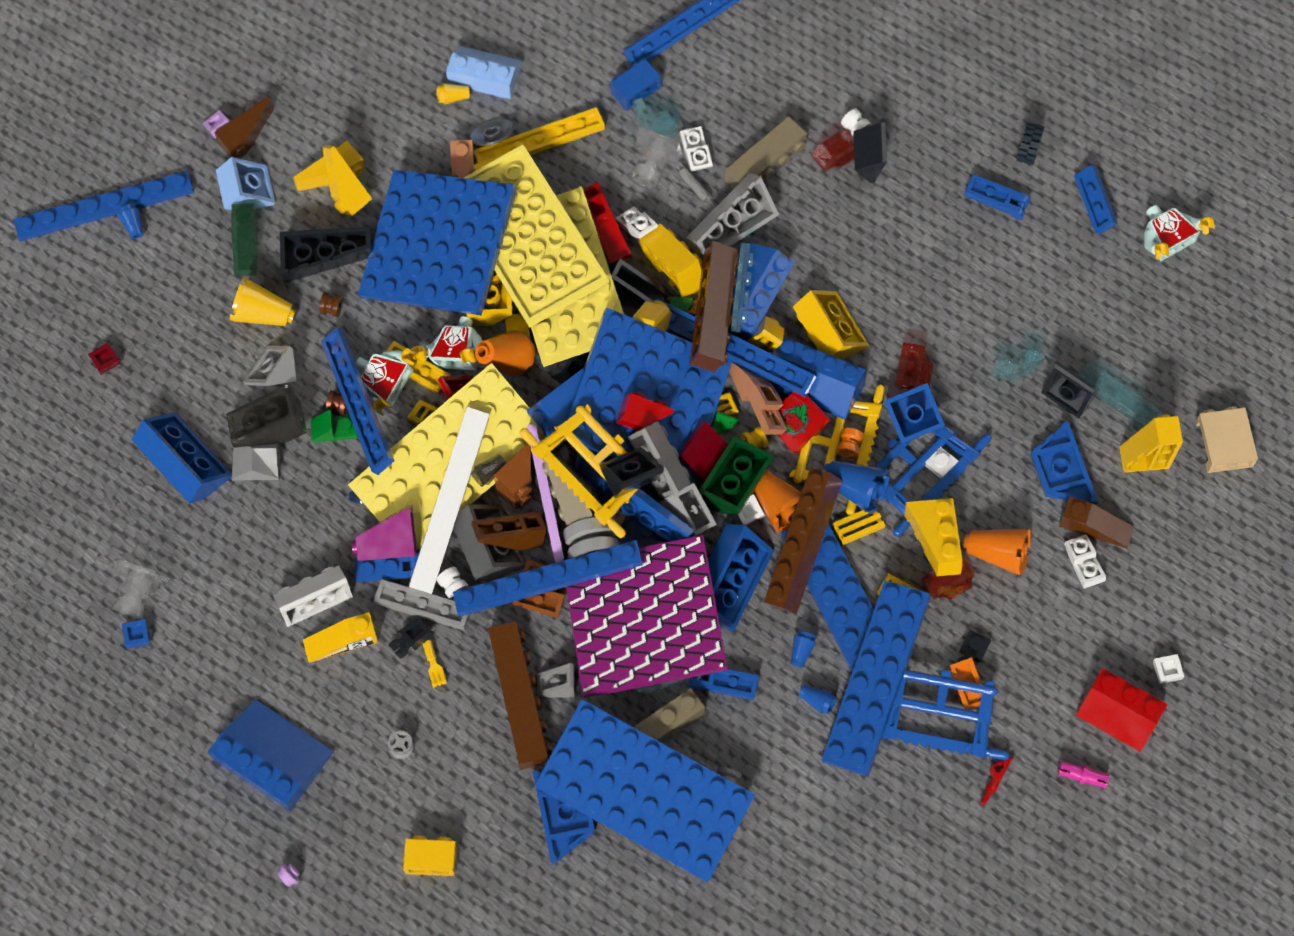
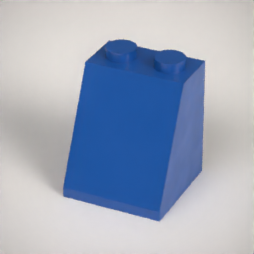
M584 368L527 411L546 437L556 431L554 427L560 426L566 421Z

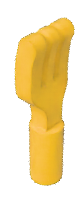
M427 640L423 644L427 661L430 662L428 672L434 688L437 685L447 684L443 668L435 660L437 657L432 641Z

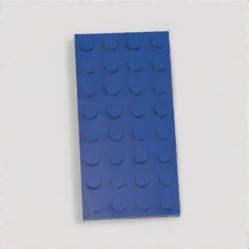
M583 699L580 701L534 786L707 883L755 797V794Z

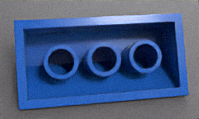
M752 243L747 245L739 259V265L735 272L737 283L732 294L735 300L730 310L732 321L728 327L729 332L744 341L755 334L795 261L777 249Z
M783 337L782 344L775 348L772 354L814 374L816 379L807 395L823 411L846 420L866 385V369ZM770 381L776 392L786 396L793 393Z
M175 412L142 420L131 439L189 504L204 500L232 477V473Z
M726 524L708 559L719 624L730 631H735L774 552L770 546L745 525Z

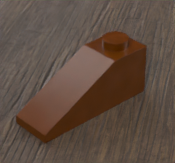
M267 96L214 132L217 143L230 158H241L252 148L274 110L270 97Z
M1070 496L1059 525L1061 528L1083 535L1086 534L1089 537L1126 549L1128 548L1134 526L1098 506Z
M540 511L471 522L479 543L515 550H526L543 546L546 527Z

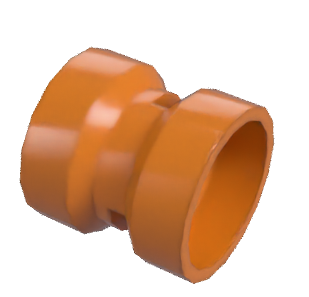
M843 428L840 435L841 443L838 444L836 452L842 457L856 459L860 454L859 445L863 442L864 434L854 428Z

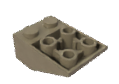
M559 453L553 454L601 504L597 490ZM543 459L542 467L546 476H549L551 480L550 490L553 497L558 500L560 506L558 512L562 521L565 520L566 525L593 516L595 512L591 508L586 509L585 502H580L579 495L574 496L573 490L568 489L566 483H561L560 476H555L554 470H549L548 463Z

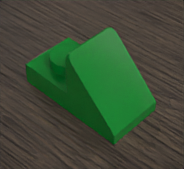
M327 410L310 420L312 443L358 439L350 415L333 416L331 410Z

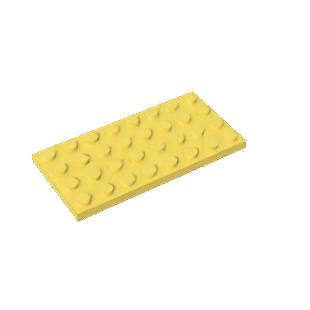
M524 145L515 148L464 177L466 179L514 184L517 187L494 271L529 328L609 283L605 272Z
M582 187L556 195V197L605 272L609 283L531 327L543 367L589 352L604 309L610 308L624 314Z
M492 363L390 448L395 461L379 475L372 473L369 466L348 484L379 522L399 510L413 505L417 550L422 546L466 407L488 413L489 418L459 511L472 504L495 484L494 474L528 444L520 436L519 431L522 428L527 429L528 425L536 424L527 412L530 408ZM536 424L540 442L543 439H545L546 436L543 433L542 429Z

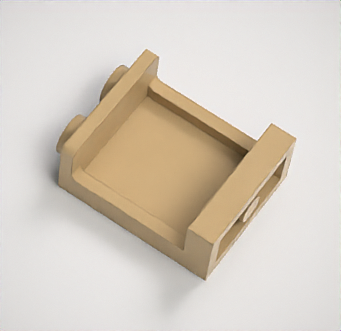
M1233 406L1222 411L1205 410L1199 414L1196 426H1200L1208 457L1206 463L1207 473L1250 468L1255 465L1258 456L1246 408Z

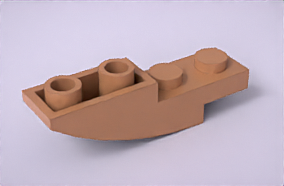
M450 141L452 177L464 178L474 172L473 141Z
M732 362L729 370L742 401H750L763 433L782 435L787 430L779 413L783 403L768 379Z

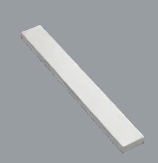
M466 407L408 586L410 588L432 594L489 418L488 413Z

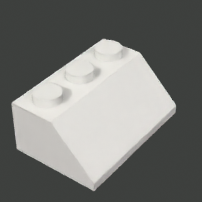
M339 566L328 567L321 574L315 577H306L299 584L293 587H284L277 594L273 595L287 627L353 597L346 577Z

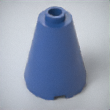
M831 461L829 464H825L822 470L830 472L841 479L842 484L839 493L869 514H873L878 509L875 504L878 500L883 501L890 481V477L886 475L890 473L889 470L872 466Z

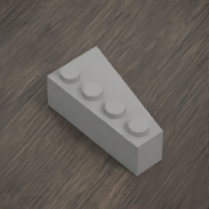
M749 173L686 237L693 253H696L700 259L703 260L704 252L713 241L731 246L779 215L762 177Z

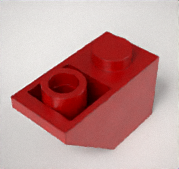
M633 392L624 396L616 423L638 431L671 415L674 409L667 407V403L654 400L653 402L645 399L646 396L644 394Z

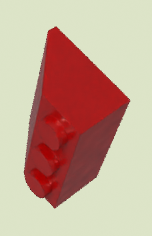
M1102 668L1076 716L1141 752L1168 704Z

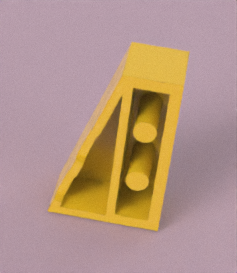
M661 223L658 224L657 228L639 239L642 251L659 272L663 271L671 279L668 281V284L672 288L676 286L680 290V298H693L699 293L700 265H702V262L696 253L692 254L683 241L676 239L671 229H666Z
M1167 414L1160 415L1119 447L1123 472L1170 469L1183 443L1179 417H1171Z
M953 498L906 502L905 518L910 522L914 534L924 548V553L936 575L961 574L963 560Z

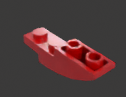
M599 182L584 188L583 191L599 240L610 263L618 259L625 260L631 257L632 254Z

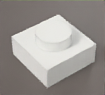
M940 447L925 462V466L941 479L958 463V460Z
M755 494L750 496L742 511L738 514L745 526L766 516Z
M1178 654L1153 660L1159 684L1184 678Z

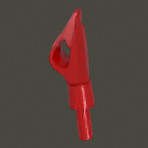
M1014 757L997 762L990 767L992 779L985 788L987 791L980 804L985 806L990 796L995 794ZM1003 765V769L998 773L994 770L997 766Z

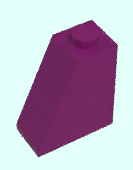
M413 505L399 510L358 533L355 540L352 541L353 554H357L358 561L416 555L417 544Z

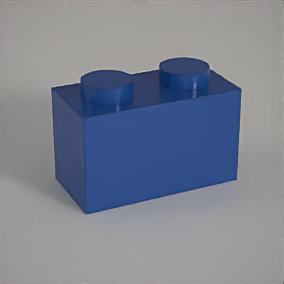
M643 59L639 63L632 64L629 70L622 75L619 74L613 78L612 82H610L611 94L628 111L661 88V75L646 59Z

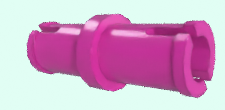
M1061 760L1059 764L1061 767H1058L1057 772L1058 776L1078 780V783L1083 785L1088 783L1106 789V782L1109 781L1108 773L1089 769L1087 765H1082L1081 767Z

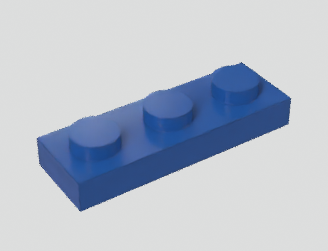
M1090 165L1074 175L1095 233L1102 234L1117 225V219L1097 167Z

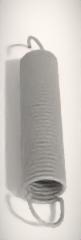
M682 165L683 169L679 172L681 177L703 202H706V200L710 201L711 195L693 174Z

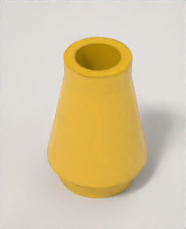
M446 83L437 86L438 103L447 105L463 99H469L470 97L468 86Z

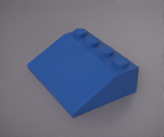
M255 700L220 734L208 750V753L214 761L291 812L334 751Z

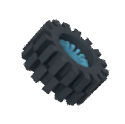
M1027 122L1016 161L1034 165L1044 126Z

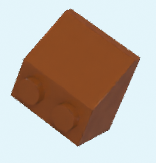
M528 444L494 474L496 492L515 510L520 506L525 507L531 501L533 495V462L531 447Z

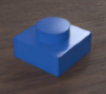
M146 619L122 624L126 649L151 644Z

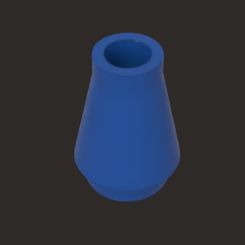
M134 204L121 207L118 210V218L130 234L131 239L142 237L144 232L142 230L139 209Z
M800 630L797 632V635H794L790 664L804 668L808 657L817 644L815 642V635Z
M804 685L799 693V698L806 701L821 714H829L837 699L830 691Z

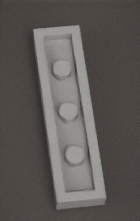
M382 579L373 600L376 605L460 630H465L470 616L468 614L459 617L455 601Z

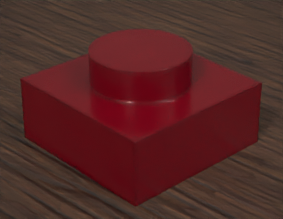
M108 343L88 354L100 375L121 364Z

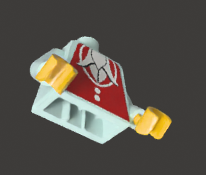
M1154 205L1146 212L1151 220L1148 222L1144 232V247L1147 251L1154 254L1157 260L1163 261L1195 243L1201 230L1204 235H1207L1209 233L1208 228H1215L1214 220L1211 217L1203 219L1194 218L1179 212L1176 208L1163 213L1157 205Z
M462 316L458 326L443 327L439 336L431 344L425 347L422 345L414 346L411 350L418 353V355L413 356L414 360L419 358L420 361L424 362L429 357L437 367L442 369L477 370L478 360L475 356V349L478 343L483 340L472 328L473 320Z
M408 348L403 351H384L381 355L374 353L370 361L361 357L356 361L374 410L381 416L384 415L382 413L384 407H393L414 370L408 364L414 365L411 358L414 355H418V353Z

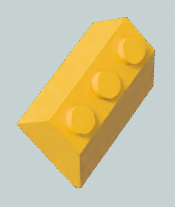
M495 271L482 316L466 314L467 317L473 320L472 326L495 325L512 315L513 300Z
M810 290L793 306L797 313V319L804 325L809 339L814 342L818 351L843 360L869 347L868 342L837 291Z

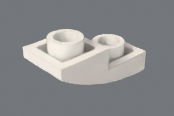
M702 127L680 131L679 135L691 172L713 167Z
M634 206L616 217V221L621 228L639 239L658 227L657 223L645 212L640 213Z
M1086 534L1065 541L1064 545L1084 589L1106 581V575L1096 559V551Z

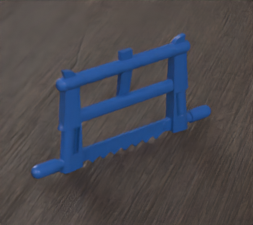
M946 426L932 431L938 439L918 460L905 448L912 440L902 444L901 441L898 442L893 438L888 443L891 450L874 467L885 469L898 455L910 464L911 467L893 486L888 485L884 499L888 504L892 503L905 517L906 502L910 501L899 492L926 465L925 462L940 447L946 444L961 458L920 501L937 500V497H942L943 491H948V485H953L954 479H959L960 473H965L966 466L973 463L981 455L980 451L992 440L991 435L984 434L975 446L972 447L955 435L957 432H953ZM903 519L893 530L894 536H901L910 526V522Z
M910 670L905 671L882 739H900L906 745L909 742L915 746L920 743L924 748L929 745L933 750L937 747L942 752L945 749L951 753L956 750L960 755L967 752L973 756L986 759L987 756L1000 760H1007L1009 758V753L1005 750L987 748L989 725H992V698L998 693V689L993 686L995 681H989L984 685L950 678L951 672L942 670L941 676ZM905 680L938 685L937 703L904 698ZM948 688L981 694L979 711L945 706ZM900 708L976 721L973 744L897 729Z

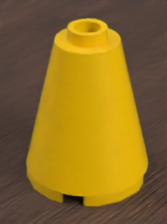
M242 278V283L245 285L240 284L232 306L234 309L233 314L235 315L230 314L229 320L286 326L287 322L292 323L296 310L292 309L293 305L250 279Z

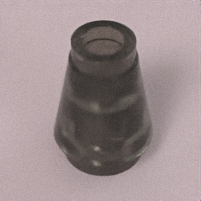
M497 454L474 466L471 475L481 487L489 485L494 480V474L506 464V461L500 454Z

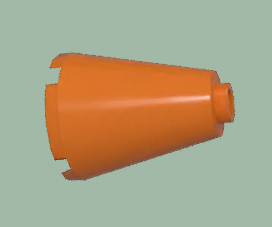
M509 331L478 343L475 349V356L481 364L488 366L492 363L499 372L516 377L524 375L525 371L533 365L535 349L533 342L529 341L524 332Z
M767 470L755 488L754 493L774 530L778 533L780 530L784 532L789 530L802 492Z
M1026 528L972 530L970 534L965 535L963 547L967 548V553L1015 575H1022L1029 557L1027 550L1031 545V530Z

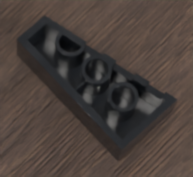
M370 226L280 232V269L284 283L368 259L369 254L372 253L373 234Z

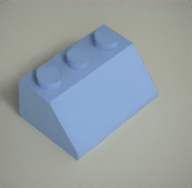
M460 46L451 55L446 70L448 84L468 86L470 90L511 99L523 61Z

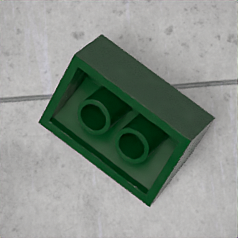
M734 436L699 490L706 506L720 514H740L775 459V456Z

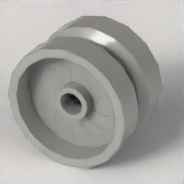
M596 517L574 522L567 526L563 532L565 543L570 547L567 552L569 559L619 545L618 540L614 538L616 534L608 527V524L602 525Z

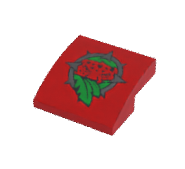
M793 392L782 402L783 406L779 409L787 430L782 435L777 436L793 453H799L812 436H817L831 419L808 395L803 397Z

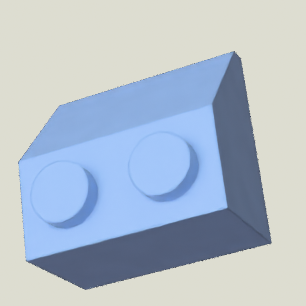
M231 157L216 170L224 209L245 212L276 203L267 165Z

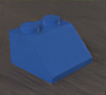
M928 383L884 401L902 444L945 427Z

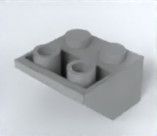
M694 483L658 502L694 530L692 537L717 525Z

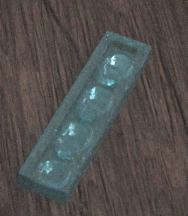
M741 243L731 325V331L740 332L741 323H746L747 310L743 309V305L748 304L749 291L745 290L746 285L750 286L752 272L747 271L748 267H753L754 253H750V244Z
M1090 361L1078 374L1099 389V392L1096 394L1098 398L1141 428L1154 418L1165 415L1161 410Z

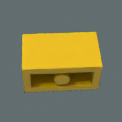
M413 836L412 839H406L403 864L405 874L455 876L456 842L448 837L427 840V837Z

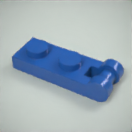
M973 174L964 194L967 198L1008 213L1018 220L1023 218L1025 214L1024 208L1029 205L1031 200L1029 196L975 174ZM1011 200L1017 203L1016 206L1010 204Z
M419 553L410 557L362 561L354 558L356 582L411 578ZM403 562H410V571H404Z
M728 669L727 671L706 674L710 675L709 681H703V675L692 677L689 680L688 688L693 690H704L754 701L759 675Z

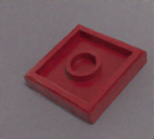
M700 421L679 452V460L704 484L728 444L707 421Z

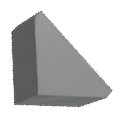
M569 663L538 673L537 695L539 698L575 697L574 664Z

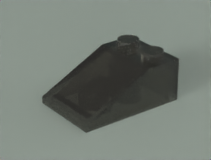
M288 384L226 413L231 443L234 448L286 443L307 433L301 402Z

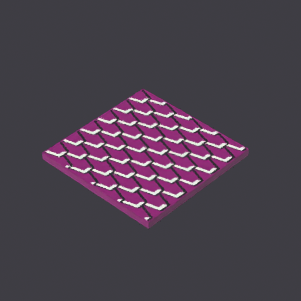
M703 535L640 547L643 565L566 587L584 698L728 670Z

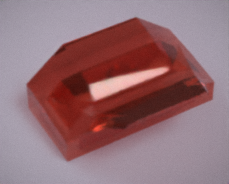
M847 130L839 131L822 142L812 152V158L824 172L833 167H843L854 160L853 137Z
M903 342L895 387L914 389L926 383L930 387L933 364L926 356V346Z
M963 557L961 574L937 576L934 570H931L921 579L933 600L939 597L953 599L973 588L972 579L974 575Z

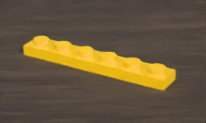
M596 107L515 135L499 143L475 149L473 154L476 162L480 163L524 145L531 156L605 130V124Z

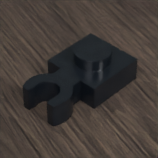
M417 616L399 631L402 637L392 640L389 643V647L393 651L400 647L395 654L401 659L407 655L410 647L417 650L433 634Z
M969 630L959 650L965 656L960 657L957 663L972 658L973 662L976 660L981 663L991 643V639Z

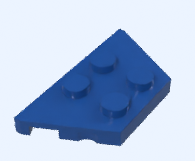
M1066 421L1056 432L1049 435L1041 445H1038L1031 451V460L1045 497L1068 501L1070 496L1096 505L1098 499L1070 424Z
M533 771L535 784L541 772ZM536 788L551 865H554L595 833L593 819Z

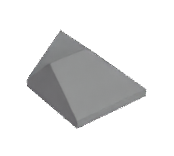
M267 346L243 383L246 385L270 386L297 381L295 366L298 362L293 349L290 346Z
M234 436L232 481L279 480L281 436Z

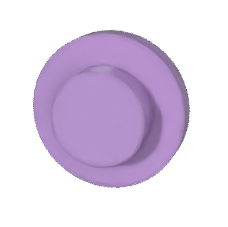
M285 863L280 865L281 869L277 871V874L287 886L290 887L300 882L298 878L300 873L294 865H287Z

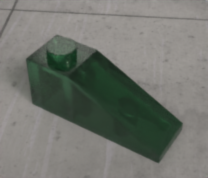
M254 203L231 204L234 276H256L258 214Z

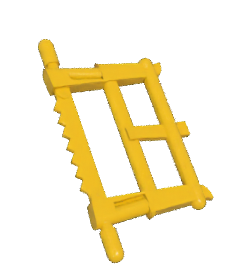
M881 384L877 385L875 389L873 403L856 401L850 411L851 414L868 417L860 454L856 463L859 465L868 466L867 462L871 460L869 454L873 453L871 446L875 445L873 438L877 437L875 430H878L876 422L882 411L883 404L880 403H882L885 387ZM836 417L831 439L820 435L812 436L801 449L796 469L789 475V478H793L796 484L805 482L809 471L805 469L812 443L829 447L825 464L836 460V451L841 440V431L845 424L844 419ZM848 500L846 513L852 515L855 513L856 505Z
M588 404L585 408L578 406L575 415L560 426L554 427L556 431L540 442L537 441L528 429H520L519 434L532 446L531 451L539 459H544L548 463L549 470H554L555 476H560L561 483H566L567 488L573 490L574 496L579 495L580 502H585L586 509L591 508L595 512V517L602 525L608 524V527L617 537L623 538L626 534L625 530L612 517L624 503H629L630 498L638 489L618 498L613 496L602 506L560 463L551 451L566 439L604 478L599 465L612 452L618 457L628 453L621 446L624 440L619 435L613 438L591 415V409ZM584 421L607 444L596 456L573 433Z

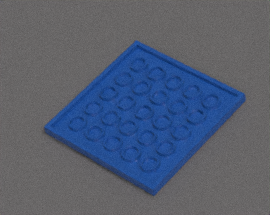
M393 170L373 239L372 253L369 254L358 296L364 299L482 316L517 187L514 184Z
M606 308L604 309L566 421L576 414L578 406L585 408L588 404L591 409V415L613 438L619 435L624 440L621 446L627 452H630L634 448L628 436L637 431L617 424L616 420L624 396L633 392H639L646 396L645 399L653 402L654 400L667 403V407L674 409L671 415L658 420V422L666 429L670 445L674 446L679 454L700 421H707L711 426L732 360L727 357L724 366H720L715 373L690 365L692 342ZM585 421L573 431L576 437L593 452L599 453L607 445ZM612 452L608 457L614 459L618 456ZM679 460L681 466L687 469L690 476L689 481L692 484L694 474Z

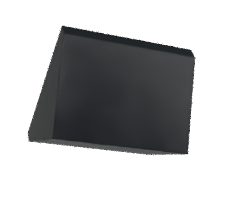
M882 122L853 131L855 171L869 183L876 181L887 163L886 126Z
M1056 364L1041 393L1080 419L1099 392V389L1064 365Z
M641 447L599 465L614 498H618L656 481L664 472L663 466Z

